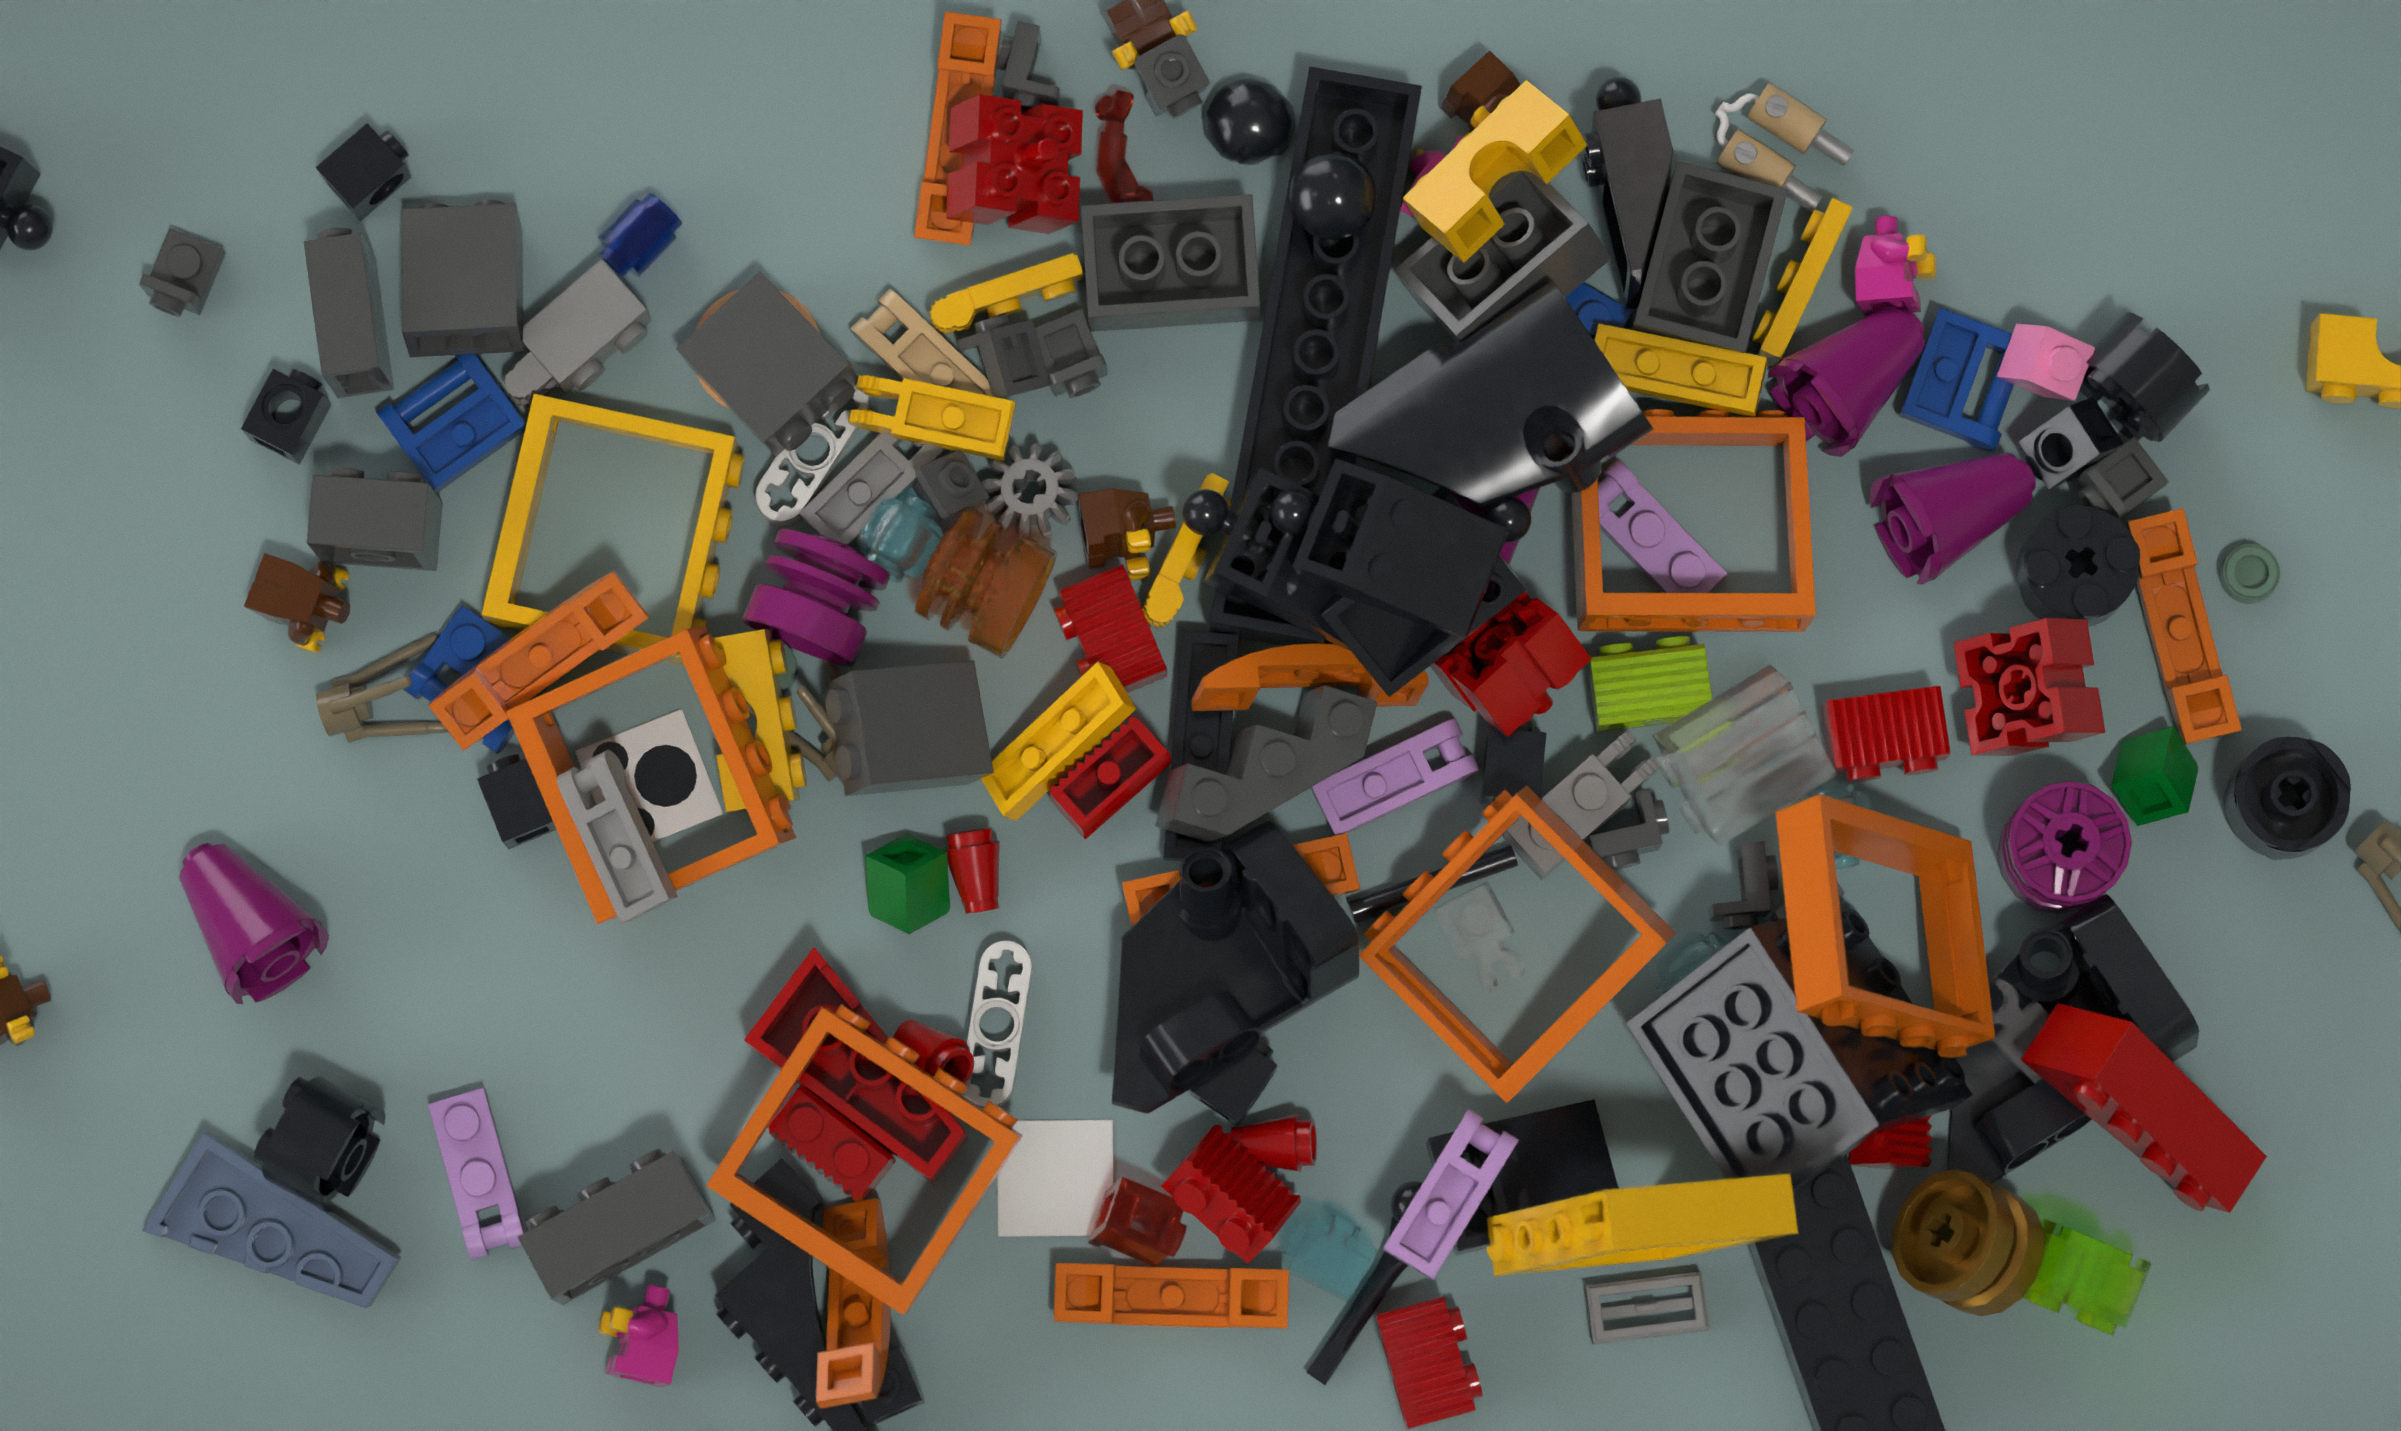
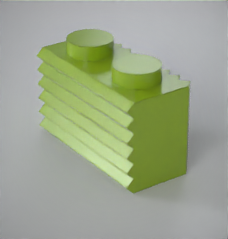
M1676 636L1655 641L1656 650L1634 652L1632 643L1611 644L1598 648L1599 656L1591 657L1592 659L1587 664L1596 732L1709 719L1714 711L1705 644L1691 645L1689 636Z

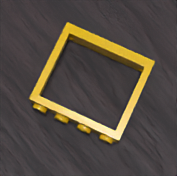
M533 394L481 614L482 617L491 625L522 631L548 613L547 611L516 605L560 421L713 454L671 636L689 628L706 626L707 629L708 621L701 620L700 615L704 598H714L719 582L721 567L720 565L712 564L717 542L727 543L733 520V510L725 509L730 487L739 488L743 478L742 469L746 455L738 454L739 445L735 436ZM631 630L606 648V650L631 655L668 637ZM680 654L663 661L685 666Z
M1790 1174L1603 1190L1488 1217L1490 1246H1487L1486 1249L1493 1263L1494 1276L1673 1260L1797 1234L1798 1228Z

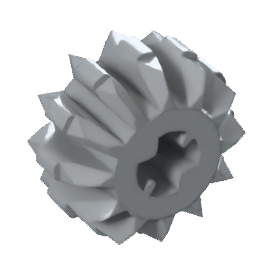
M1033 443L1031 445L1029 459H1022L1020 449L1013 445L1008 448L1012 462L1011 466L997 459H993L990 463L991 470L1001 479L989 478L982 481V486L987 494L996 496L984 504L985 512L987 515H996L1004 512L997 524L998 530L1002 533L1009 531L1017 521L1020 523L1018 531L1021 541L1029 540L1031 525L1037 524L1041 535L1047 539L1052 536L1049 518L1052 517L1062 525H1067L1071 520L1069 513L1060 505L1078 504V492L1064 488L1076 481V473L1074 469H1064L1056 472L1063 461V455L1059 451L1053 452L1045 462H1042V447L1040 443ZM1033 480L1038 482L1040 492L1046 489L1045 494L1035 495L1033 503H1024L1021 492L1015 494L1016 489L1024 490L1027 482Z

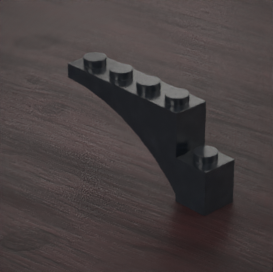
M782 1158L754 1182V1184L812 1222L815 1220V1213L824 1206ZM730 1203L729 1205L739 1215L730 1224L752 1249L761 1242L767 1249L715 1294L716 1298L724 1305L716 1315L738 1339L746 1333L752 1337L762 1349L754 1358L776 1383L785 1376L801 1393L793 1400L794 1404L815 1427L824 1420L833 1431H869L853 1403L821 1409L816 1403L818 1353L826 1351L827 1342L818 1312L813 1274V1256L741 1208Z

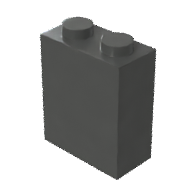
M483 200L473 206L448 207L441 203H426L416 209H402V334L409 357L523 352V231L516 203L505 204L498 200Z
M331 228L320 231L317 234L318 239L303 242L322 377L337 398L394 390L376 257L361 233L352 234L350 228Z
M758 272L676 348L688 366L775 457L785 449L792 451L801 446L812 432L811 425L816 423L827 411L835 412L842 408L853 396L854 387L858 380V376L850 364L761 272Z
M974 660L854 670L826 683L828 690L825 700L826 713L834 725L837 743L835 767L838 776L843 780L845 796L968 785L994 773Z

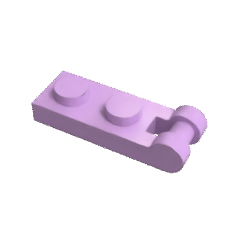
M1615 460L1603 472L1605 478L1598 484L1600 530L1662 593H1709L1727 576L1728 573L1654 499L1623 463ZM1622 495L1632 507L1622 517L1618 518L1610 510L1609 505L1618 496Z
M1455 718L1434 726L1347 767L1312 786L1311 790L1333 836L1344 833L1348 834L1478 773L1480 768L1474 755L1467 756L1459 740L1463 733ZM1438 748L1446 766L1432 772L1424 753Z
M477 1089L427 1104L470 1259L475 1260L489 1256V1249L509 1244L511 1249L522 1246L518 1236L526 1231L486 1089ZM498 1206L502 1222L482 1227L478 1212Z
M1470 1109L1466 1112L1383 1247L1384 1251L1431 1280L1435 1278L1519 1141L1505 1131L1499 1135L1481 1124L1484 1118ZM1468 1143L1488 1155L1481 1169L1460 1157Z

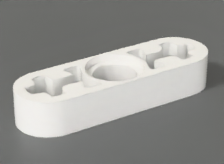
M855 386L853 400L854 404L858 407L857 410H870L869 396L857 390ZM827 411L821 418L827 423L834 412ZM843 411L835 422L836 429L844 431L838 439L826 426L819 423L811 425L812 432L810 436L822 437L828 442L830 447L829 455L823 463L816 466L802 463L797 457V448L792 451L785 449L774 459L756 489V502L759 511L767 521L778 526H787L801 519L799 512L817 496L860 429L848 423L850 411ZM786 463H790L797 473L804 477L812 478L813 481L809 486H806L799 478L791 492L793 499L797 502L792 509L783 505L776 512L771 509L773 501L768 492L772 488L782 491L791 479V474L782 469Z
M999 941L989 946L983 953L979 965L967 1040L970 1053L974 1058V1069L969 1080L965 1083L969 1087L965 1096L982 1109L988 1100L998 1106H1002L1009 1100L1014 1090L1032 977V963L1027 951L1021 945L1012 941ZM1003 953H1012L1014 963L1018 966H1023L1021 975H1011L1007 991L1008 995L1020 994L1018 1004L1003 998L983 1000L985 989L997 993L998 973L990 970L989 967L991 962H1000L1003 958ZM1003 1009L1012 1016L1014 1028L1011 1035L1005 1040L991 1041L981 1033V1019L989 1010ZM977 1045L991 1052L1011 1051L1008 1062L997 1057L995 1074L997 1078L1004 1080L1005 1084L1003 1089H993L991 1098L981 1097L980 1088L977 1085L971 1084L973 1075H983L986 1065V1055L974 1057Z

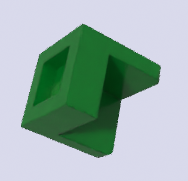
M2170 726L2122 741L2111 787L2137 826L2189 812L2198 774V764L2186 745H2184L2174 726Z
M906 833L865 855L868 906L872 917L907 934H911L949 912L950 896L946 851Z

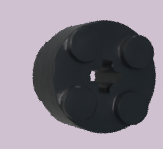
M2127 312L2093 346L2095 350L2086 362L2089 366L2079 391L2087 398L2094 397L2097 402L2101 399L2117 414L2112 419L2113 424L2129 440L2135 437L2139 441L2142 437H2145L2150 441L2161 442L2210 391L2208 383L2196 384L2195 381L2202 372L2194 361L2170 337L2158 328L2150 335L2146 334L2136 327L2144 318Z
M2072 504L2057 510L2037 525L2019 552L2016 562V574L2024 604L2038 619L2087 620L2088 627L2102 623L2119 609L2133 591L2139 575L2140 549L2127 527L2115 516L2102 509ZM2078 558L2086 564L2084 568L2085 573L2075 578L2068 572L2071 569V562Z
M2277 737L2257 747L2244 758L2231 774L2223 796L2228 821L2234 833L2247 847L2269 859H2293L2307 855L2336 835L2346 822L2350 805V776L2341 759L2334 751L2321 742L2298 737ZM2292 788L2296 791L2298 798L2294 800L2293 805L2284 807L2278 798L2282 792Z
M321 1076L315 1077L310 1081L298 1077L292 1082L284 1096L283 1108H285V1111L275 1129H267L259 1139L254 1151V1159L263 1163L262 1173L265 1180L325 1212H332L338 1206L331 1202V1200L338 1192L349 1197L368 1170L380 1143V1139L371 1135L374 1122L377 1121L384 1125L385 1112L375 1104Z

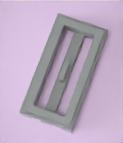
M1702 1272L1585 1286L1589 1308V1322L1591 1323L1592 1345L1709 1330ZM1684 1286H1691L1693 1296L1601 1308L1600 1297ZM1688 1309H1694L1695 1311L1694 1320L1605 1331L1603 1327V1320Z

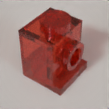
M1121 1177L1105 1191L1088 1244L1098 1248L1101 1245L1155 1267L1167 1256L1174 1257L1183 1242L1187 1228L1185 1224L1180 1222L1183 1210L1176 1204L1173 1197ZM1131 1222L1139 1223L1145 1233L1131 1228Z

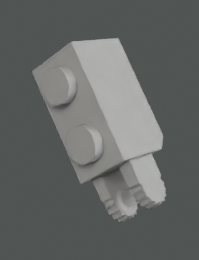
M602 259L524 325L522 342L528 354L514 365L513 370H508L509 373L504 375L506 377L503 381L505 385L504 390L508 391L507 395L509 398H512L511 402L516 403L517 407L522 406L525 409L526 406L531 407L533 394L547 396L558 386L566 395L574 387L579 391L589 387L604 372L603 362L618 349L623 354L627 353L647 335L648 330L645 326L651 322L647 309Z
M1628 730L1597 757L1591 754L1541 799L1584 842L1588 840L1590 835H1594L1628 804L1632 797L1631 794L1661 767L1651 757L1636 766L1631 771V775L1621 784L1606 768L1616 759H1621L1632 749V744L1636 741L1635 737ZM1523 816L1505 832L1503 839L1509 845L1511 844L1513 850L1541 881L1566 860Z

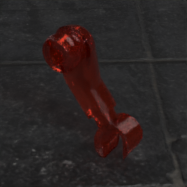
M1116 90L1112 97L1104 96L1100 98L1095 106L1097 117L1100 120L1106 121L1105 130L1100 131L1096 174L1111 203L1153 201L1152 191L1146 186L1138 185L1133 172L1125 160L1127 135L1124 134V123L1132 108L1134 95L1122 90Z

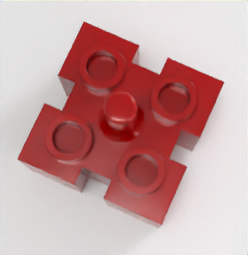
M984 94L976 95L951 107L949 152L962 154L961 169L948 174L946 219L989 225L1009 216L1008 228L1045 234L1053 233L1079 222L1080 177L1068 175V160L1081 155L1083 110L1040 104L1021 113V100Z
M1525 591L1467 637V640L1463 639L1431 664L1430 667L1452 696L1473 712L1478 710L1485 721L1509 737L1518 727L1526 724L1533 717L1534 713L1539 715L1549 711L1553 705V700L1547 693V688L1559 690L1566 686L1592 658L1561 616L1536 597L1532 600Z
M2044 618L2010 627V633H1987L1953 642L1960 687L1973 688L1976 707L1964 710L1972 756H2015L2049 747V742H2072L2106 733L2099 689L2086 687L2083 668L2094 665L2087 620Z

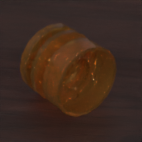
M969 507L964 511L955 526L945 533L933 552L922 577L921 592L914 611L916 615L929 621L936 614L944 600L947 601L940 621V627L946 631H950L966 612L974 615L969 629L968 641L1003 659L1015 644L1035 609L1054 568L1057 551L1026 535H1022L1008 552L1004 554L998 551L1003 537V523L995 520L989 525L980 540H977L976 538L981 529L984 516L983 513Z

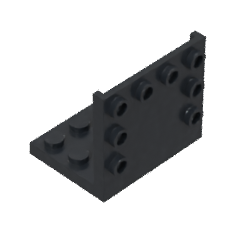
M1847 903L1840 904L1849 986L1913 1004L1900 985L1901 977L1898 970L1888 959L1881 956L1869 937L1870 931L1865 920L1856 911L1850 909ZM1787 918L1749 927L1626 1023L1726 1179L1790 1174L1793 1193L1871 1135L1955 1108L1973 1095L1964 1082L1965 1075L1963 1069L1954 1058L1941 1057L1938 1055L1937 1050L1923 1046L1904 1047L1900 1045V1040L1886 1036H1864L1861 1033V1029L1850 1026H1828L1823 1024L1821 1018L1797 1012Z

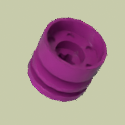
M780 529L774 540V545L795 560L771 555L767 557L765 565L772 573L783 579L785 584L783 588L765 584L756 585L741 620L755 631L762 629L771 630L772 638L782 639L783 643L794 650L833 664L846 667L854 666L868 631L858 621L847 615L848 610L852 608L861 611H877L880 604L878 599L858 586L879 591L885 590L891 577L890 574L876 563L868 560L860 551L840 541L819 534H805L799 531Z
M2067 781L2046 785L2028 797L2014 811L2001 831L1997 855L2001 875L2017 898L2036 910L2061 914L2084 908L2100 898L2116 884L2128 866L2132 840L2128 820L2113 798L2095 786ZM2067 831L2075 835L2074 845L2081 849L2075 850L2069 857L2061 854L2062 844L2055 840V838H2061Z

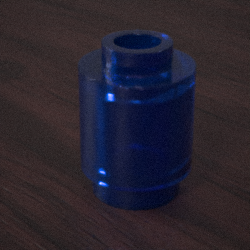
M649 192L642 201L635 199L598 237L604 246L599 256L621 277H624L629 271L635 276L640 277L677 239L674 232L682 225V222L664 202Z

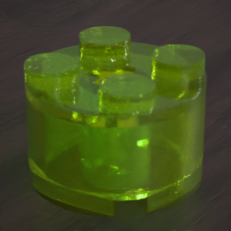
M2042 1218L2044 1256L2036 1280L2022 1298L2056 1313H2059L2063 1303L2079 1309L2075 1320L2112 1336L2118 1325L2126 1328L2152 1262L2137 1257L2134 1267H2131L2129 1265L2133 1257L2132 1254L2064 1226L2061 1227L2059 1235L2055 1236L2053 1232L2057 1223Z

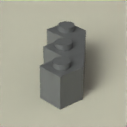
M1325 685L1304 693L1294 735L1258 724L1238 731L1226 775L1188 763L1170 770L1155 826L1206 842L1230 835L1363 758L1378 701Z

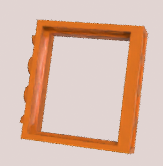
M1665 409L1643 412L1652 425L1653 430L1631 445L1783 446L1791 593H1603L1597 478L1589 488L1581 492L1571 493L1578 631L1805 632L1816 616L1805 417H1787V413L1780 410L1760 411L1756 413L1755 417H1731L1730 412L1721 410L1703 411L1698 413L1697 417H1675L1673 411Z
M706 626L681 631L506 711L597 924L618 918L558 788L557 776L575 766L551 712L678 654L682 658L757 835L669 873L668 876L675 891L677 892L796 839L792 828L794 825L787 811L792 807L783 794H778L769 775L772 772L770 756L765 746L759 740L755 741L746 721L749 718V708L746 700L738 688L731 687L723 668L726 664L724 649H717L711 633H708Z
M1527 785L1515 794L1514 797L1505 789L1481 813L1489 822L1474 837L1465 830L1441 854L1449 863L1435 877L1426 870L1402 894L1410 903L1396 917L1388 910L1384 912L1364 933L1371 943L1359 954V957L1506 1103L1676 934ZM1522 815L1642 935L1512 1063L1394 945Z
M1822 794L1776 811L1797 1012L1821 1018L1823 1024L1828 1026L1846 1025L1861 1029V1033L1864 1036H1886L1900 1040V1045L1904 1047L1923 1046L1937 1050L1939 1056L1946 1058L1967 1055L1966 1048L1994 1039L1995 1031L1972 841ZM1834 851L1919 876L1934 1010L1849 986Z
M842 1004L836 1012L828 1007H822L706 1186L900 1314L905 1315L917 1300L1023 1135L1013 1129L1018 1119L1004 1111L1000 1106L988 1100L982 1109L965 1098L964 1094L969 1087L951 1074L939 1068L933 1077L914 1063L918 1059L919 1054L899 1040L890 1036L884 1045L865 1031L870 1022L858 1013H854ZM829 1033L995 1141L904 1282L738 1173Z

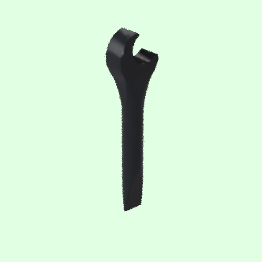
M1394 1216L1391 1219L1389 1238L1399 1223ZM1383 1252L1375 1270L1307 1370V1374L1323 1385L1327 1384L1393 1283L1409 1265L1388 1252Z

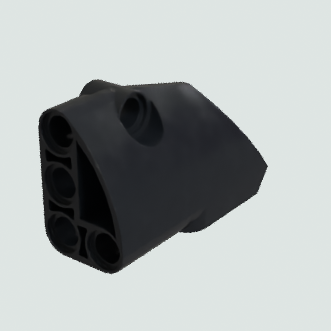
M1552 280L1457 346L1453 347L1443 344L1432 347L1334 414L1328 447L1333 451L1357 456L1417 477L1483 508L1500 500L1511 498L1554 483L1560 490L1568 493L1581 492L1589 488L1597 480L1601 469L1600 460L1606 456L1612 458L1653 430V427L1582 321ZM1572 453L1567 459L1561 461L1566 455Z
M1269 820L1224 844L1221 850L1212 847H1201L1189 852L1180 864V880L1121 937L1112 1105L1149 1114L1247 1056L1259 1043L1262 1033L1359 977V939L1353 923L1281 831ZM1202 883L1216 884L1210 887L1199 886Z
M2109 895L2101 896L2050 929L2041 928L2031 932L2024 939L2020 947V953L1989 982L1995 1038L1966 1048L1967 1055L1956 1057V1061L1963 1069L1965 1075L1964 1082L1973 1095L1959 1106L1952 1108L1947 1171L1956 1169L1972 1173L1994 1183L2075 1133L2092 1120L2020 1060L2057 1004L2133 1022L2172 1062L2197 1047L2199 1027L2194 1016L2121 909ZM2041 951H2049L2061 960V965L2050 972L2040 971L2031 964L2030 958Z

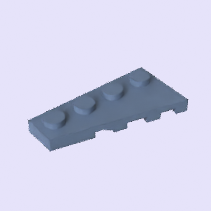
M211 1132L203 1133L142 1231L176 1240L189 1245L188 1247L211 1255L216 1254L244 1264L245 1267L265 1274L271 1273L294 1281L297 1285L364 1308L370 1307L402 1257L335 1213L325 1212L265 1180L262 1173L263 1166Z

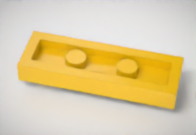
M1833 197L1825 213L1814 209L1800 240L1810 244L1801 263L1790 259L1776 289L1786 294L1777 314L1768 309L1766 310L1752 339L1762 345L1758 356L1767 357V366L1773 368L1782 359L1852 211V206Z
M1598 323L1595 342L1629 392L1750 417L1756 416L1768 364L1767 357Z
M1096 662L992 760L994 773L981 778L1004 817L1017 821L1050 790L1051 786H1055L1059 782V778H1063L1068 773V770H1072L1077 763L1085 758V755H1088L1094 747L1101 743L1103 739L1137 709L1110 666Z

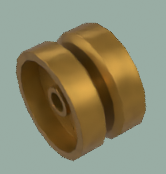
M1954 1169L1930 1176L1916 1186L1902 1204L1892 1230V1256L1899 1275L1915 1290L1930 1297L1940 1299L1945 1304L1962 1312L1982 1317L2005 1311L2021 1300L2034 1283L2044 1257V1230L2036 1210L2024 1199L2005 1189L1995 1187L1991 1182L1975 1174Z

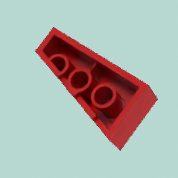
M813 947L745 1037L744 1041L752 1050L779 1070H782L821 1008L828 1007L836 1012L841 1004L870 1022L865 1031L884 1045L889 1038L828 965L817 949ZM830 1033L797 1081L799 1085H803L846 1120L933 1185L968 1139L966 1132L948 1110Z
M2057 1004L2020 1059L2140 1158L2141 1163L2145 1167L2163 1177L2175 1187L2174 1195L2195 1210L2203 1211L2207 1206L2231 1213L2267 1157L2133 1022Z

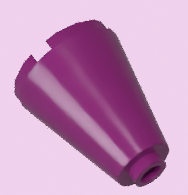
M1887 306L1780 360L1768 372V378L1776 376L1777 384L1770 390L1772 398L1779 410L1787 413V417H1805L1806 441L1816 435L1828 444L1821 450L1822 452L1830 456L1842 457L1856 447L1924 350V327L1918 317L1908 309Z
M2004 453L1885 475L1871 485L1869 501L1870 508L1880 505L1884 522L1875 525V528L1888 557L1902 575L1906 578L1918 575L1919 579L1916 584L1923 585L1936 579L2028 507L2032 502V491L2036 488V481L2031 468L2024 460H2017L2012 454Z
M204 843L191 850L184 858V867L179 874L180 882L223 986L236 1004H243L242 996L250 995L256 1003L285 990L311 969L305 961L311 952L316 948L320 955H322L327 948L329 935L321 922L227 845L216 844L212 846L210 843Z

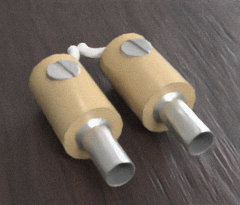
M1772 83L1766 86L1760 96L1746 94L1733 104L1723 101L1715 113L1721 122L1717 131V140L1724 148L1716 164L1734 176L1788 189V198L1813 213L1823 196L1792 177L1796 165L1740 129L1736 131L1728 142L1725 134L1729 127V119L1724 111L1735 112L1740 110L1746 103L1753 102L1755 104L1747 116L1749 120L1802 154H1805L1810 147H1814L1843 167L1854 150L1823 130V126L1827 121L1825 117Z

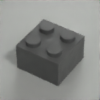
M330 468L329 476L313 475L307 544L318 558L326 563L437 571L443 504L429 483H421L422 476L419 474L388 472L387 480L366 479L364 478V471L358 469Z

